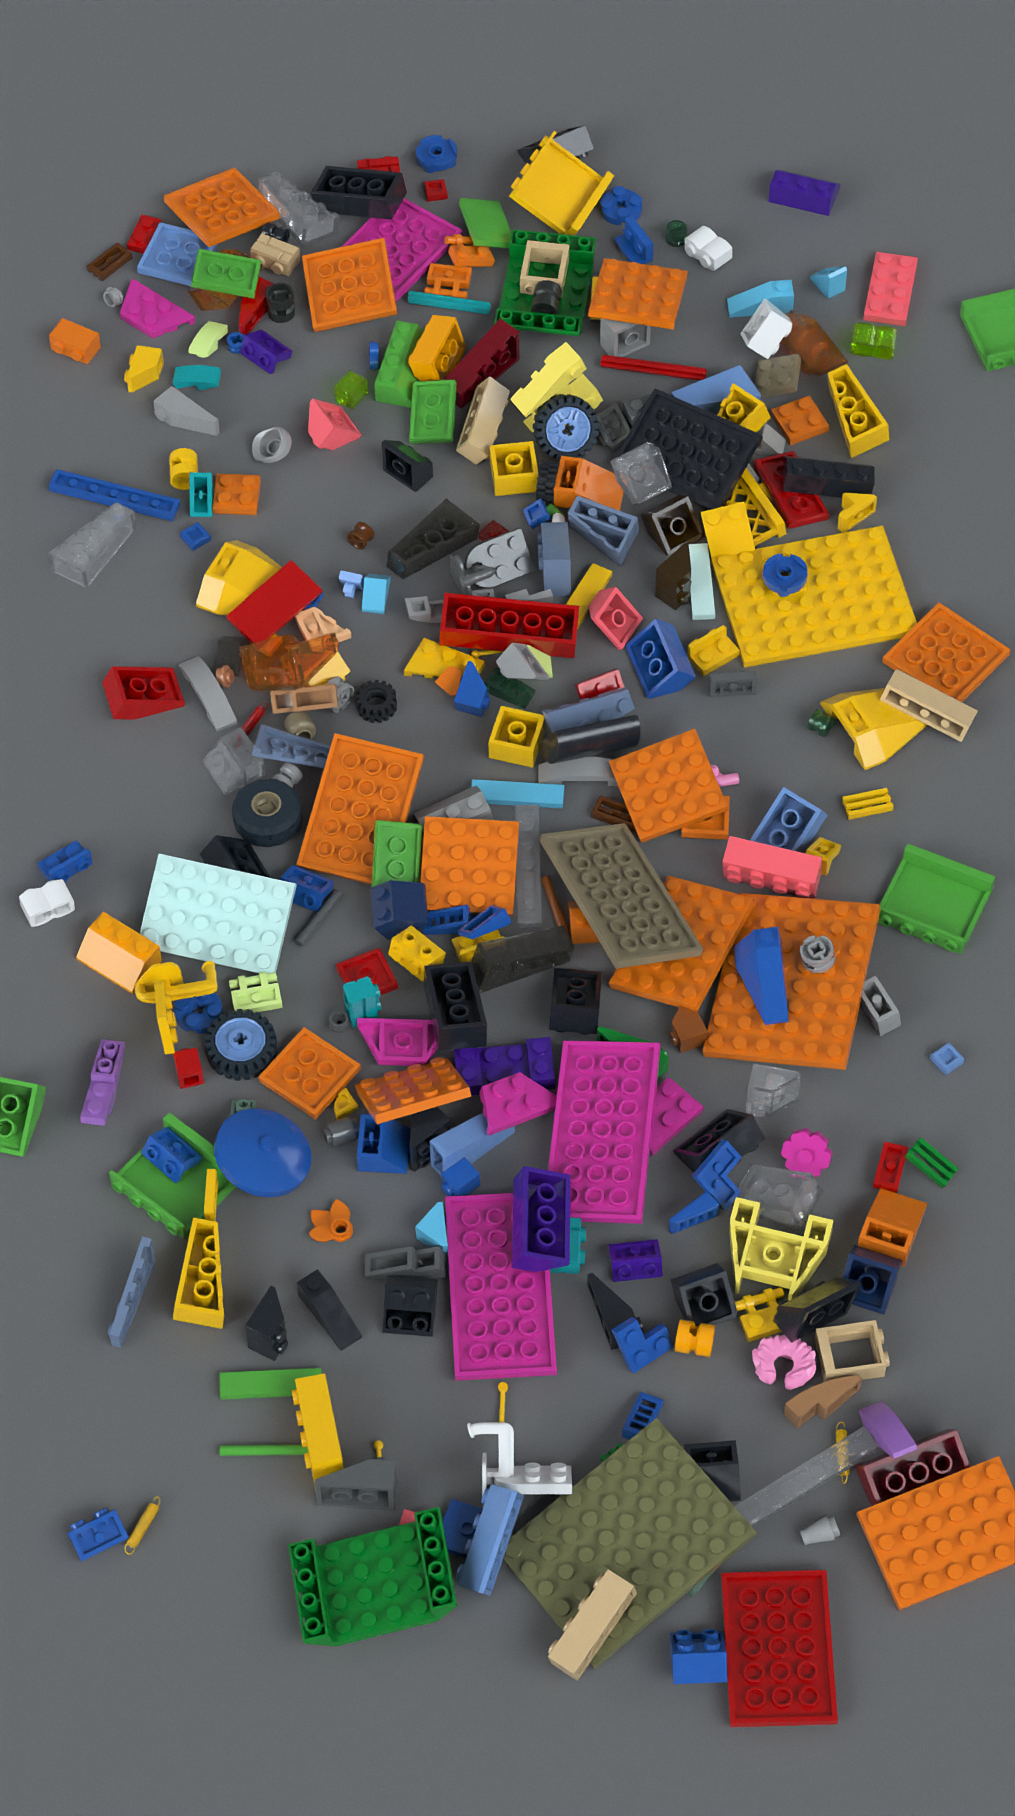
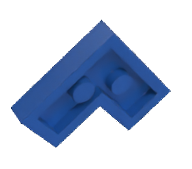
M722 1139L694 1172L692 1178L719 1203L721 1209L727 1210L741 1193L727 1175L742 1156L728 1141Z
M633 1317L612 1329L628 1370L632 1373L637 1372L674 1347L666 1326L661 1323L644 1335L638 1321Z

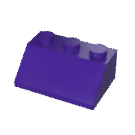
M775 170L770 183L769 202L829 216L840 189V184L784 170Z

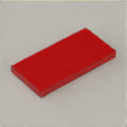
M794 451L754 460L753 466L763 484L767 487L770 497L788 529L829 519L830 514L819 495L783 491V456L797 457Z
M290 560L226 616V619L249 642L259 649L322 594V589Z

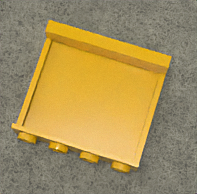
M553 131L549 137L545 135L541 140L539 146L542 148L540 151L536 149L529 158L532 161L531 164L526 163L520 172L523 176L521 179L519 177L515 179L511 185L513 191L509 197L557 233L576 235L612 181L614 175L609 171L603 177L555 142L553 137L557 132Z

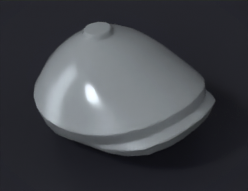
M272 427L258 433L252 444L254 459L263 463H273L285 458L290 452L292 443L289 432L282 427Z

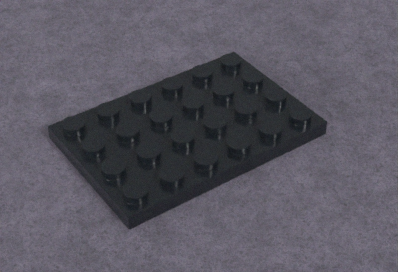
M655 388L612 464L620 470L673 494L688 496L691 502L712 510L725 506L763 437L752 430Z

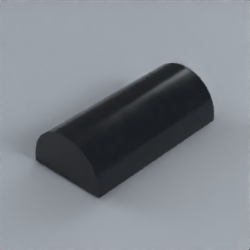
M638 715L557 730L539 742L540 752L549 764H555L636 747L640 740Z

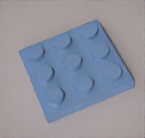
M160 222L137 266V272L191 286L198 249L215 251L218 244L208 247L192 230Z

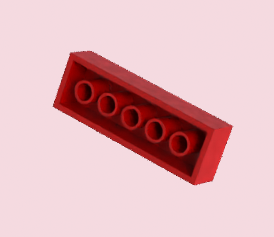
M444 593L439 645L504 652L513 642L526 644V646L530 645L549 656L574 658L580 606Z

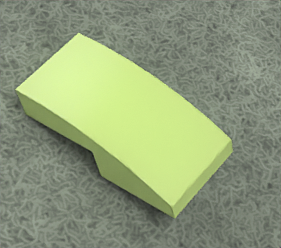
M208 321L193 339L189 347V353L196 354L202 358L210 356L218 349V340L228 333V325Z

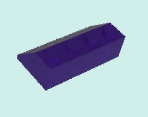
M523 1166L514 1178L512 1268L539 1272L570 1264V1174Z

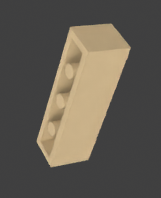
M488 377L476 387L456 448L458 453L474 464H478L490 457V445H493L498 436L497 429L503 420L502 414L508 404L507 398L510 390L491 377Z
M898 669L893 673L880 698V701L962 742L978 710Z
M609 1569L604 1575H599L593 1587L595 1589L591 1595L583 1598L575 1618H570L563 1629L564 1634L559 1641L555 1640L548 1650V1658L551 1664L577 1681L637 1595V1591L632 1584Z

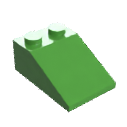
M0 1077V1152L25 1156L42 1110L46 1086Z

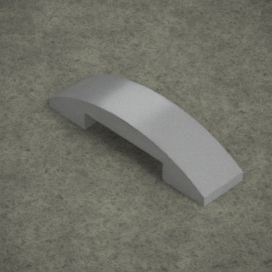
M493 588L472 591L474 596L495 598ZM427 596L405 598L409 619L427 623H441L443 600L428 601Z
M197 656L178 664L187 683L192 685L205 707L207 717L216 732L237 724V719L223 690L206 663Z
M584 757L555 764L545 762L538 765V783L562 785V781H608V786H618L608 762L613 759Z

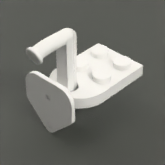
M481 1422L467 1424L471 1438H474V1435L499 1434V1468H487V1452H483L482 1496L487 1485L493 1484V1477L494 1485L516 1491L520 1494H572L571 1466H566L564 1463H553L551 1466H540L538 1463L514 1466V1430L509 1423Z

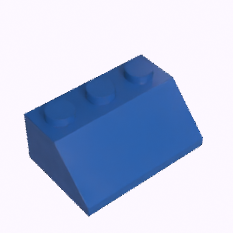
M656 618L625 645L644 692L649 699L681 691L696 678L676 629L670 623Z

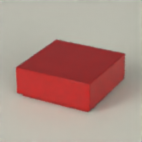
M444 179L424 182L427 202L448 199Z

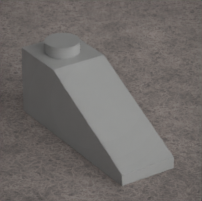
M173 386L154 400V413L160 421H165L173 427L215 436L220 433L218 419Z

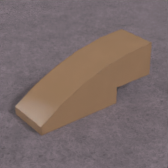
M336 684L270 691L273 714L339 707Z
M859 1375L846 1376L812 1386L785 1403L784 1415L797 1428L802 1426L816 1413L824 1420L861 1389L862 1378Z

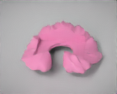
M785 1334L782 1336L764 1337L760 1341L758 1348L752 1351L753 1362L756 1367L755 1373L761 1381L772 1385L776 1380L774 1361L778 1357L793 1360L794 1362L793 1369L785 1375L784 1379L785 1388L788 1390L803 1386L814 1376L816 1371L815 1350H812V1347L807 1346V1343L801 1341V1339L791 1343Z

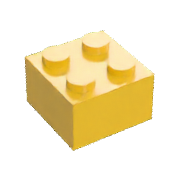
M533 441L490 445V466L495 496L536 492L538 468Z
M501 706L488 742L489 758L533 768L539 752L538 744L543 740L545 734L544 715Z

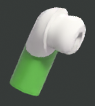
M549 504L547 509L552 518L551 523L565 522L564 514L553 504Z

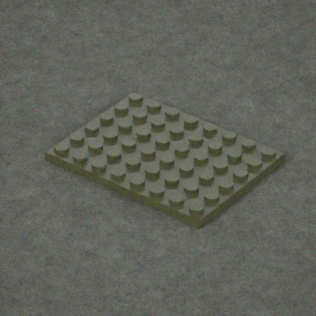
M656 1418L572 1487V1494H563L514 1534L509 1540L503 1560L562 1631L570 1618L574 1619L579 1612L578 1607L585 1596L589 1597L595 1589L593 1586L599 1575H604L608 1569L635 1587L637 1595L590 1662V1665L596 1669L753 1539L757 1532Z

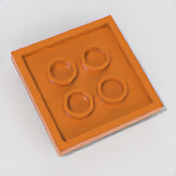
M303 1027L259 1075L258 1079L261 1084L316 1120L337 1097L339 1092L361 1070V1064Z

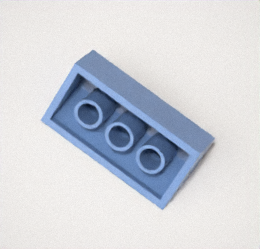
M491 1484L490 1489H485L481 1503L484 1504L482 1513L476 1515L473 1523V1529H476L473 1540L469 1539L465 1547L464 1554H467L465 1564H460L456 1574L459 1586L491 1596L524 1495Z

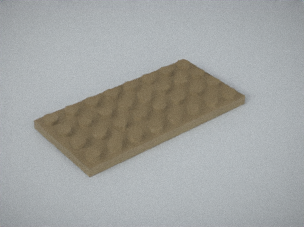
M625 823L541 834L540 843L615 968L702 955L703 948Z

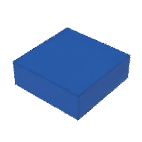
M541 498L523 509L528 524L532 529L551 519L545 502Z
M199 522L180 532V537L192 551L211 541V536Z

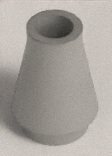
M825 1516L809 1527L800 1530L805 1546L813 1543L835 1541V1538L840 1536L834 1516L828 1518Z

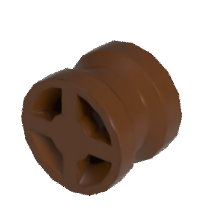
M358 522L354 527L355 530L347 534V540L354 548L363 550L367 546V542L375 537V533L368 524Z

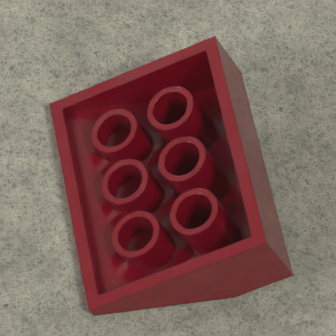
M946 1429L915 1441L917 1450L897 1458H893L885 1453L855 1465L862 1487L871 1505H876L971 1467L957 1429Z

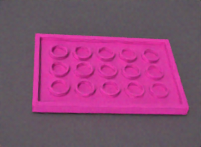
M404 198L392 220L370 218L343 246L385 238L395 300L397 302L429 270L430 263H436L452 246V244H445V237L452 236L453 234H461L463 236V230Z

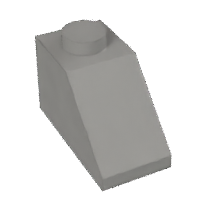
M512 642L495 661L501 668V674L508 679L547 681L550 678L526 644Z

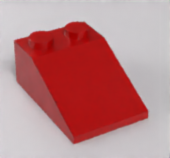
M112 666L102 682L113 719L135 720L181 708L185 705L173 668Z

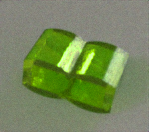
M865 322L855 323L850 353L862 357L873 356L877 359H893L897 329L890 326L876 327Z

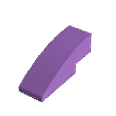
M880 1401L859 1410L864 1429L873 1435L876 1445L891 1457L897 1458L917 1450L916 1443L903 1423L884 1402Z

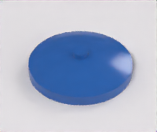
M254 1108L242 1110L231 1115L220 1127L214 1142L215 1159L223 1175L237 1188L255 1196L279 1197L289 1194L302 1184L310 1170L312 1155L306 1136L294 1122L274 1111Z

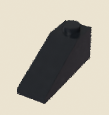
M318 1269L297 1282L298 1296L341 1351L362 1338L361 1333L335 1291Z
M589 1273L587 1286L611 1350L617 1349L619 1346L612 1329L631 1317L635 1318L633 1309L597 1276ZM636 1317L635 1319L638 1321L639 1326H640L641 1330L643 1331V1325H642L641 1319H640V1317Z

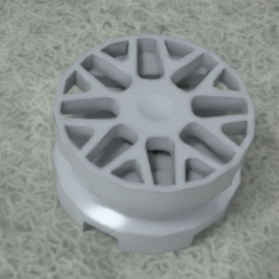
M336 676L327 684H336L339 707H332L330 709L338 713V709L344 710L350 703L348 699L350 696H354L355 690L352 685L344 683L341 677Z
M813 935L806 938L804 944L800 946L802 962L808 971L823 973L834 965L836 956L832 941L828 937L823 935L815 937Z

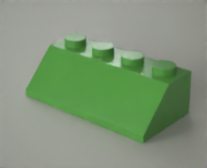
M396 321L374 384L376 402L411 408L413 382H420V380L414 377L408 360L417 345L418 339L421 338L424 329L418 324Z

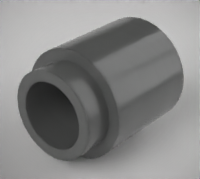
M346 1117L326 1123V1129H323V1136L327 1144L330 1143L332 1147L356 1140V1137H359L360 1127L355 1117L351 1119Z

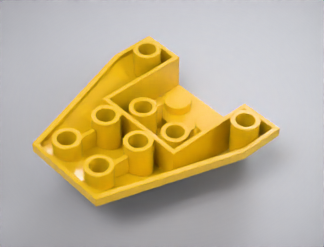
M238 540L225 542L204 575L196 607L214 614L228 615L282 567L257 547Z
M885 688L840 693L820 701V705L830 720L838 718L854 741V755L864 770L886 762L928 726L880 701Z

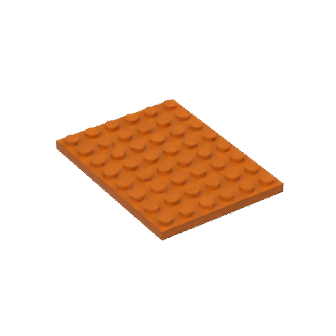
M740 893V895L754 898L755 905L723 963L707 1030L708 1038L704 1042L702 1051L703 1056L846 1070L861 1002L863 984L866 979L881 910L880 905ZM778 926L783 949L789 1022L765 1025L736 969L734 946L753 930ZM813 935L815 937H821V935L828 937L834 947L835 963L832 968L823 973L808 971L802 962L800 946L804 944L806 938Z

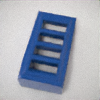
M468 905L428 911L429 925L423 927V934H458L457 931L473 919V914L470 912ZM431 919H435V926H431Z
M490 905L457 932L459 936L475 939L511 924V920L506 909Z
M708 1192L703 1193L670 1218L669 1232L674 1234L718 1216L719 1203Z
M640 1392L623 1427L622 1437L630 1440L641 1431L638 1428L632 1427L633 1424L645 1428L654 1419H658L664 1400ZM644 1400L646 1402L655 1404L656 1407L652 1408L650 1406L642 1404V1402ZM639 1409L651 1412L652 1415L639 1412ZM636 1417L648 1420V1423L637 1420Z

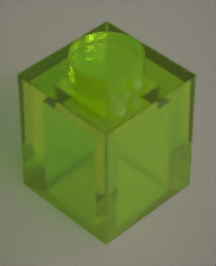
M349 370L334 386L335 401L353 410L368 394L367 379Z

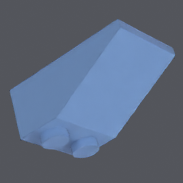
M783 787L750 841L802 852L817 834L828 815L818 807Z

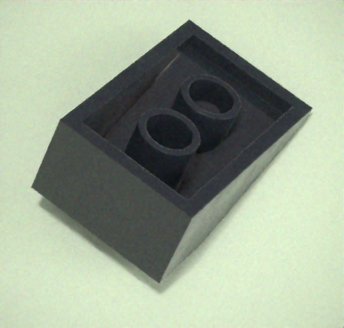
M554 968L549 1030H555L560 1033L577 1032L583 1035L597 1034L602 972Z

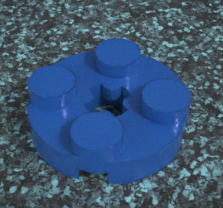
M440 135L428 136L420 141L418 148L416 147V160L427 173L443 171L456 165L457 147L454 141L449 138L446 140L442 139Z
M616 186L601 199L602 216L607 222L614 225H621V222H625V219L631 216L638 220L642 212V198L631 190L625 189L622 186Z
M776 554L765 562L762 579L770 590L776 592L781 597H787L805 586L808 576L807 565L796 555L790 554L789 557L783 556V554ZM781 572H789V576H782Z
M212 993L175 1000L174 1012L176 1021L183 1030L203 1034L207 1033L209 1026L212 1027L214 1019L219 1021L218 1016L223 1014V1008L220 998L217 994ZM198 1007L203 1008L202 1014L198 1012L193 1013V1011Z

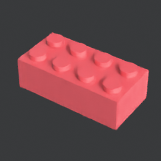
M729 836L723 858V876L729 882L736 884L744 882L757 889L765 887L773 889L778 894L791 893L795 894L798 898L815 899L822 875V857Z

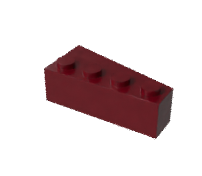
M500 318L457 366L445 376L443 380H455L457 383L456 406L462 409L473 400L478 384L488 377L494 380L498 379L520 360L519 331Z

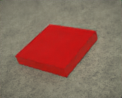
M380 947L336 964V969L343 984L352 981L357 982L358 979L368 976L372 984L378 985L381 995L398 989V983Z

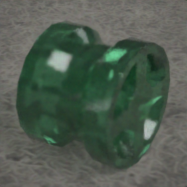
M681 220L669 222L666 227L667 243L672 247L683 246L687 237V225Z
M816 709L808 721L807 729L815 730L820 736L825 737L832 729L835 718L831 715L826 716L822 710Z

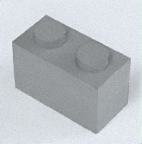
M874 976L864 981L860 1006L878 1034L882 1036L901 1026L899 1011L878 978Z

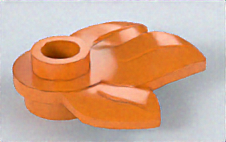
M336 1199L330 1211L311 1210V1220L315 1228L309 1232V1236L318 1242L330 1240L344 1242L350 1239L353 1234V1226L349 1221L351 1215L349 1208L342 1201ZM339 1229L345 1230L343 1233H338L337 1231Z

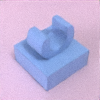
M346 571L340 572L339 581L344 586V596L354 598L355 590H363L364 588L363 575Z

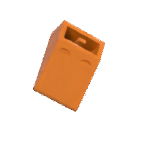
M561 456L554 486V506L571 508L576 496H580L620 511L626 479L585 459Z
M880 1188L866 1217L859 1236L858 1246L902 1260L901 1266L905 1267L928 1203Z

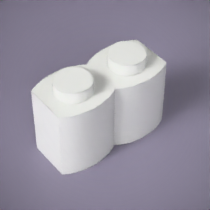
M706 226L700 227L685 238L686 253L690 257L699 260L703 267L715 271L732 258V246Z
M63 879L48 881L43 887L28 889L19 896L20 905L31 927L45 924L53 918L62 917L75 910L74 900Z

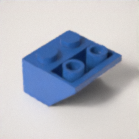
M361 1114L357 1148L358 1171L407 1174L411 1128L394 1119L376 1124L371 1114Z
M705 1629L702 1632L678 1630L676 1633H670L673 1684L727 1682V1658L723 1631H717L716 1629Z

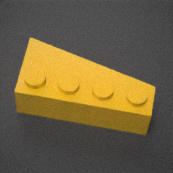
M733 383L729 389L728 397L724 398L720 404L721 409L717 416L757 433L771 418L765 403Z
M193 1218L174 1305L173 1320L223 1328L224 1308L218 1222Z
M325 1373L295 1379L296 1389L291 1390L294 1405L299 1404L300 1410L296 1411L298 1426L303 1425L304 1431L300 1432L302 1448L307 1447L308 1453H304L306 1469L311 1468L314 1487L315 1479L344 1469Z

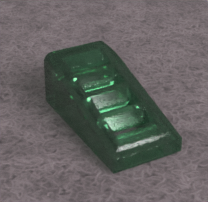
M497 667L493 668L484 683L488 694L523 709L527 707L536 693L535 689L520 680L504 677ZM521 692H524L525 694H524L523 697L520 699V698H519L520 693H521Z

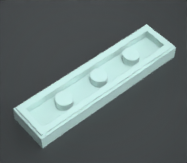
M708 543L689 544L692 581L690 589L692 619H715Z

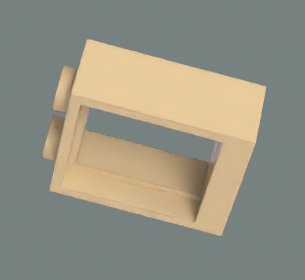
M527 240L520 276V293L532 295L538 282L550 280L560 285L563 296L569 264V245ZM530 261L560 264L558 279L528 276Z
M876 1320L816 1329L815 1344L824 1382L853 1375H859L862 1380L885 1377L886 1367L890 1365L887 1351L883 1352L884 1335L882 1329H878ZM865 1338L870 1339L875 1364L835 1369L830 1347L831 1343Z

